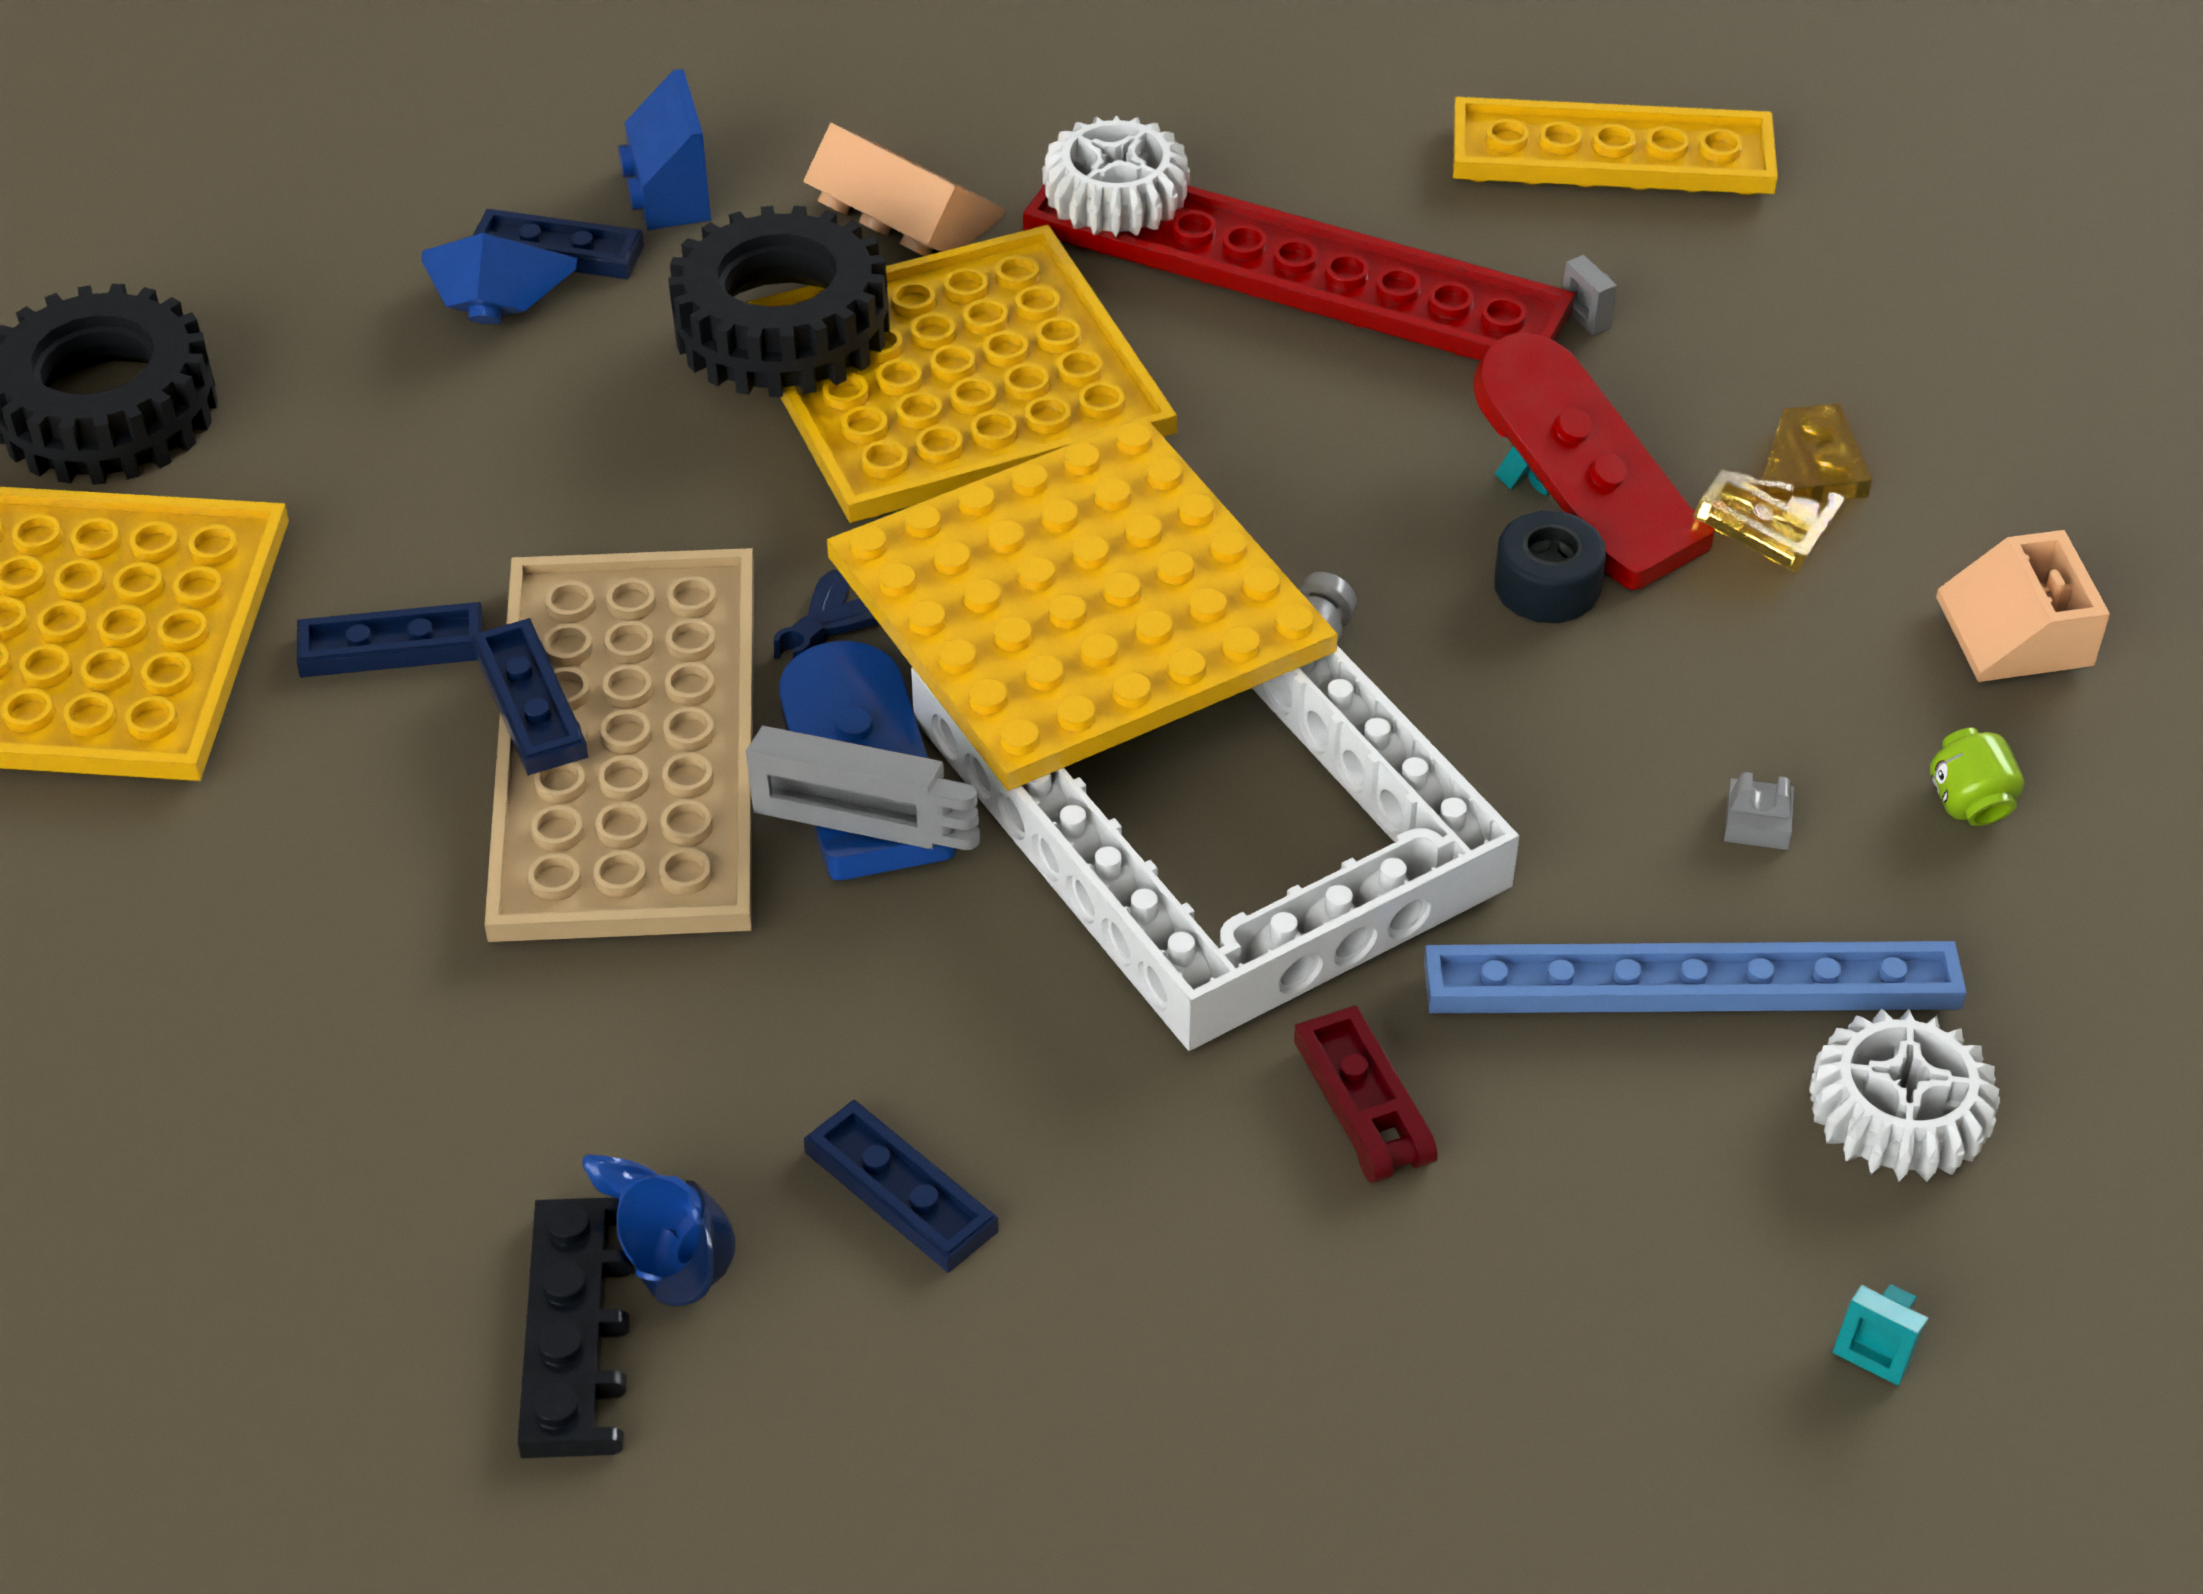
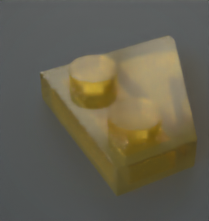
M1840 403L1784 408L1761 482L1757 501L1759 507L1869 497L1872 478Z
M1721 470L1700 499L1692 517L1715 528L1716 532L1729 536L1763 554L1768 560L1798 573L1838 514L1845 497L1838 493L1827 491L1822 502L1792 496L1794 492L1793 484L1775 480L1762 481L1752 478L1750 475Z

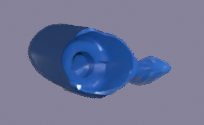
M592 1154L583 1157V1168L594 1187L603 1194L619 1199L617 1208L618 1240L626 1256L635 1266L636 1275L642 1279L653 1296L659 1302L674 1307L685 1306L702 1299L710 1287L726 1274L735 1255V1234L730 1220L721 1206L695 1181L684 1182L677 1176L658 1175L652 1169L626 1159Z

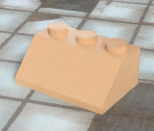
M830 123L803 180L804 183L822 191L818 199L820 203L845 215L848 214L850 207L862 212L859 223L885 236L889 235L891 228L903 233L900 244L923 256L931 255L933 249L942 252L969 245L999 222L1006 211L1005 208L833 123Z

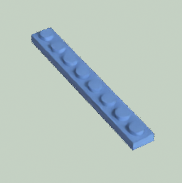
M1955 941L1426 945L1424 956L1429 1013L1881 1010V1008L1883 1010H1962L1967 993Z

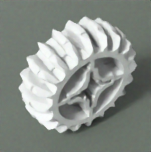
M1117 115L1110 121H1102L1100 118L1094 117L1093 123L1090 125L1075 122L1073 131L1059 132L1058 141L1049 144L1048 153L1045 157V166L1042 169L1048 206L1057 210L1058 219H1071L1074 229L1086 226L1091 227L1093 235H1097L1101 231H1112L1115 238L1120 231H1130L1138 236L1142 227L1158 230L1160 220H1173L1175 210L1183 208L1184 199L1187 196V186L1190 184V168L1187 167L1184 145L1175 142L1174 133L1168 131L1160 132L1158 123H1151L1145 126L1140 123L1138 117L1131 121H1122Z
M1882 1008L1873 1018L1872 1022L1856 1015L1853 1022L1849 1024L1848 1029L1836 1028L1834 1034L1829 1038L1828 1045H1823L1822 1051L1816 1057L1814 1073L1812 1074L1809 1086L1810 1100L1814 1102L1812 1108L1814 1122L1825 1125L1826 1143H1845L1843 1147L1845 1161L1860 1156L1867 1159L1871 1175L1881 1166L1892 1168L1899 1182L1908 1174V1170H1915L1926 1182L1936 1173L1937 1167L1953 1175L1955 1170L1961 1166L1962 1160L1973 1162L1974 1157L1980 1153L1986 1139L1992 1135L1996 1123L1994 1116L2000 1103V1097L1998 1096L2000 1089L1994 1086L1996 1081L1994 1076L1995 1066L1982 1063L1981 1045L1963 1046L1962 1028L1950 1032L1939 1029L1937 1015L1928 1023L1915 1021L1910 1009L1901 1016L1900 1020H1893Z

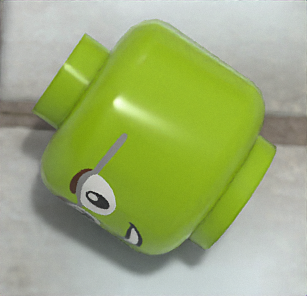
M1964 728L1951 733L1942 741L1943 748L1931 760L1929 771L1942 804L1951 817L1957 820H1967L1972 826H1984L2007 817L2017 808L2016 800L2024 790V777L2008 742L2001 735L1990 732L1979 733L1976 728Z

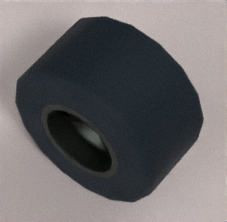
M1547 510L1523 514L1507 524L1499 537L1495 565V591L1506 607L1518 616L1532 621L1561 623L1577 619L1591 610L1600 596L1606 561L1605 542L1595 527L1578 516L1563 511Z

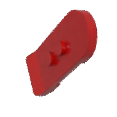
M1531 333L1507 335L1497 340L1488 349L1479 362L1473 378L1474 394L1480 410L1500 436L1508 438L1563 512L1584 519L1597 529L1605 542V573L1625 588L1637 590L1710 550L1716 529L1713 523L1689 506L1570 351L1547 337Z

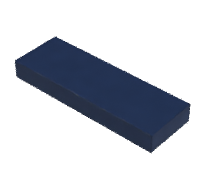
M486 209L473 234L474 236L486 233L577 258L576 270L573 272L629 279L644 247L642 230L494 209Z
M481 602L298 619L297 667L300 678L475 661L477 658L473 651L470 635L484 631Z
M524 619L470 635L474 654L527 776L589 758L585 738L531 619Z
M855 1099L804 1137V1149L809 1157L947 1273L952 1271L999 1232L998 1217Z

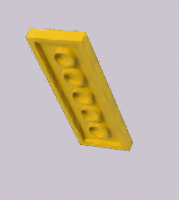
M1455 97L1453 115V179H1469L1475 182H1485L1488 180L1510 181L1532 185L1551 183L1571 184L1581 187H1630L1636 190L1654 188L1684 190L1687 192H1736L1742 195L1755 193L1775 194L1778 174L1772 112Z

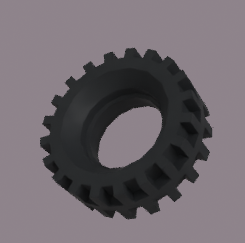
M796 205L793 206L791 214H775L773 206L761 207V215L745 218L741 211L729 214L730 224L720 228L710 222L701 227L702 240L697 241L687 238L681 244L682 258H672L670 263L671 277H668L677 349L680 355L686 354L688 367L694 373L707 368L708 382L718 387L726 380H731L736 384V393L746 395L750 394L754 386L767 387L769 389V397H783V387L800 386L803 394L816 392V382L829 378L835 385L847 381L846 369L850 366L863 371L870 365L869 350L881 352L885 346L884 332H889L890 328L884 255H879V243L874 236L863 239L862 226L851 221L844 226L838 225L837 213L825 210L819 217L807 215L806 206ZM798 283L824 289L811 299L784 306L766 307L748 304L734 297L739 293L771 284Z
M111 284L109 293L93 294L91 285L78 287L77 297L62 300L58 293L51 294L45 297L47 307L35 312L25 306L16 312L19 322L16 327L0 326L1 444H6L9 457L15 463L26 458L29 471L37 476L43 475L51 468L55 469L58 482L71 484L76 474H86L90 476L92 485L106 484L107 474L124 471L127 480L140 477L139 466L153 461L159 468H162L172 463L169 451L175 447L189 451L196 444L193 429L208 430L212 423L209 408H217V395L203 332H200L198 320L191 312L184 315L181 302L173 297L160 304L156 290L144 287L138 295L127 294L125 284ZM109 361L143 362L148 364L133 380L108 391L88 395L62 393L49 387L56 379L83 366Z

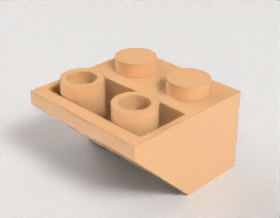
M2065 530L2005 538L1938 588L1936 595L1978 682L2094 666L2110 616L2105 603Z

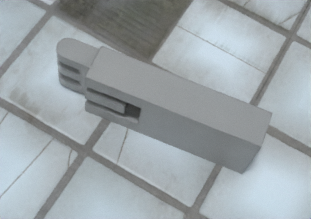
M763 725L746 750L753 813L932 850L936 844L961 850H971L980 844V831L977 827L979 823L978 809L976 807L978 802L977 790L970 784L943 779V761Z

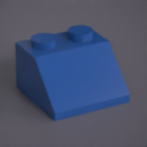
M684 69L673 70L624 122L627 144L618 145L623 178L630 177L627 178V188L632 210L642 209L647 230L711 220L703 132Z

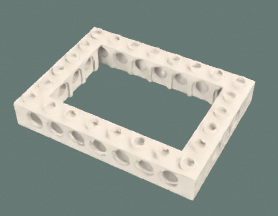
M1338 645L1337 652L1257 685L1252 689L1395 843L1357 862L1352 857L1342 862L1340 870L1304 888L1296 885L1287 890L1286 897L1248 916L1241 912L1231 917L1223 924L1220 930V948L1216 946L1194 920L1195 911L1187 902L1181 905L1158 878V868L1151 860L1144 862L1122 836V826L1115 818L1108 820L1086 794V784L1080 777L1073 779L1062 768L1007 791L914 668H911L913 712L917 725L965 783L976 788L977 797L1188 1051L1213 1040L1513 886L1520 835Z

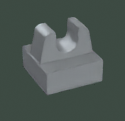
M1749 772L1742 773L1738 779L1731 778L1727 794L1724 842L1788 850L1792 833L1794 786H1791L1790 780L1779 776L1777 784L1753 781V773Z

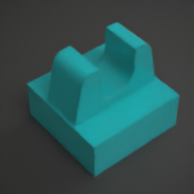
M1892 1284L1888 1286L1882 1295L1861 1285L1850 1301L1832 1353L1899 1386L1910 1368L1928 1321V1317L1912 1310L1918 1297Z

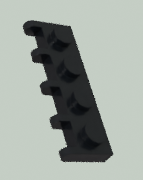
M618 1198L535 1200L518 1429V1447L521 1458L615 1455L623 1450L624 1433L622 1430L615 1427H597L598 1399L622 1397L626 1393L627 1383L626 1375L620 1371H600L601 1339L626 1335L629 1332L630 1316L626 1311L603 1309L605 1278L625 1277L632 1272V1262L628 1259L624 1250H606L608 1225H617Z

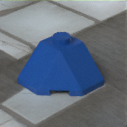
M480 233L423 250L421 262L446 307L468 312V319L476 323L500 324L502 323V317L526 311L575 271L577 258L490 234Z

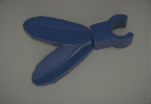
M833 569L818 581L811 600L808 616L806 615L793 626L781 629L775 634L774 659L780 658L781 654L789 649H793L794 658L813 646L825 643V635L844 633L879 623L860 598L846 602L849 584L838 569Z

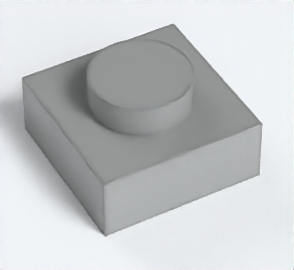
M1584 254L1566 261L1562 289L1575 292L1573 311L1570 315L1593 336L1610 329L1617 285L1608 274L1602 272Z

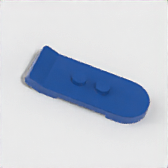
M854 641L827 642L801 652L785 667L780 678L779 694L786 730L928 758L900 669L895 661L882 650ZM814 825L823 862L829 877L833 880H847L944 861L953 858L956 854L955 848L936 844L932 850Z

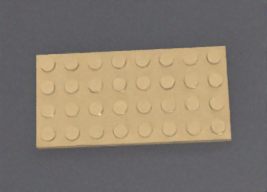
M753 548L512 557L507 624L528 618L531 619L585 738L589 758L527 776L500 713L484 924L487 941L505 942L751 931L752 799L746 750L753 740Z

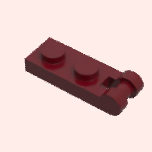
M1357 1005L1295 1024L1294 1043L1355 1148L1363 1174L1370 1183L1393 1177L1395 1168L1411 1164L1416 1169L1437 1161V1147L1430 1129ZM1395 1127L1400 1138L1385 1143L1379 1132Z

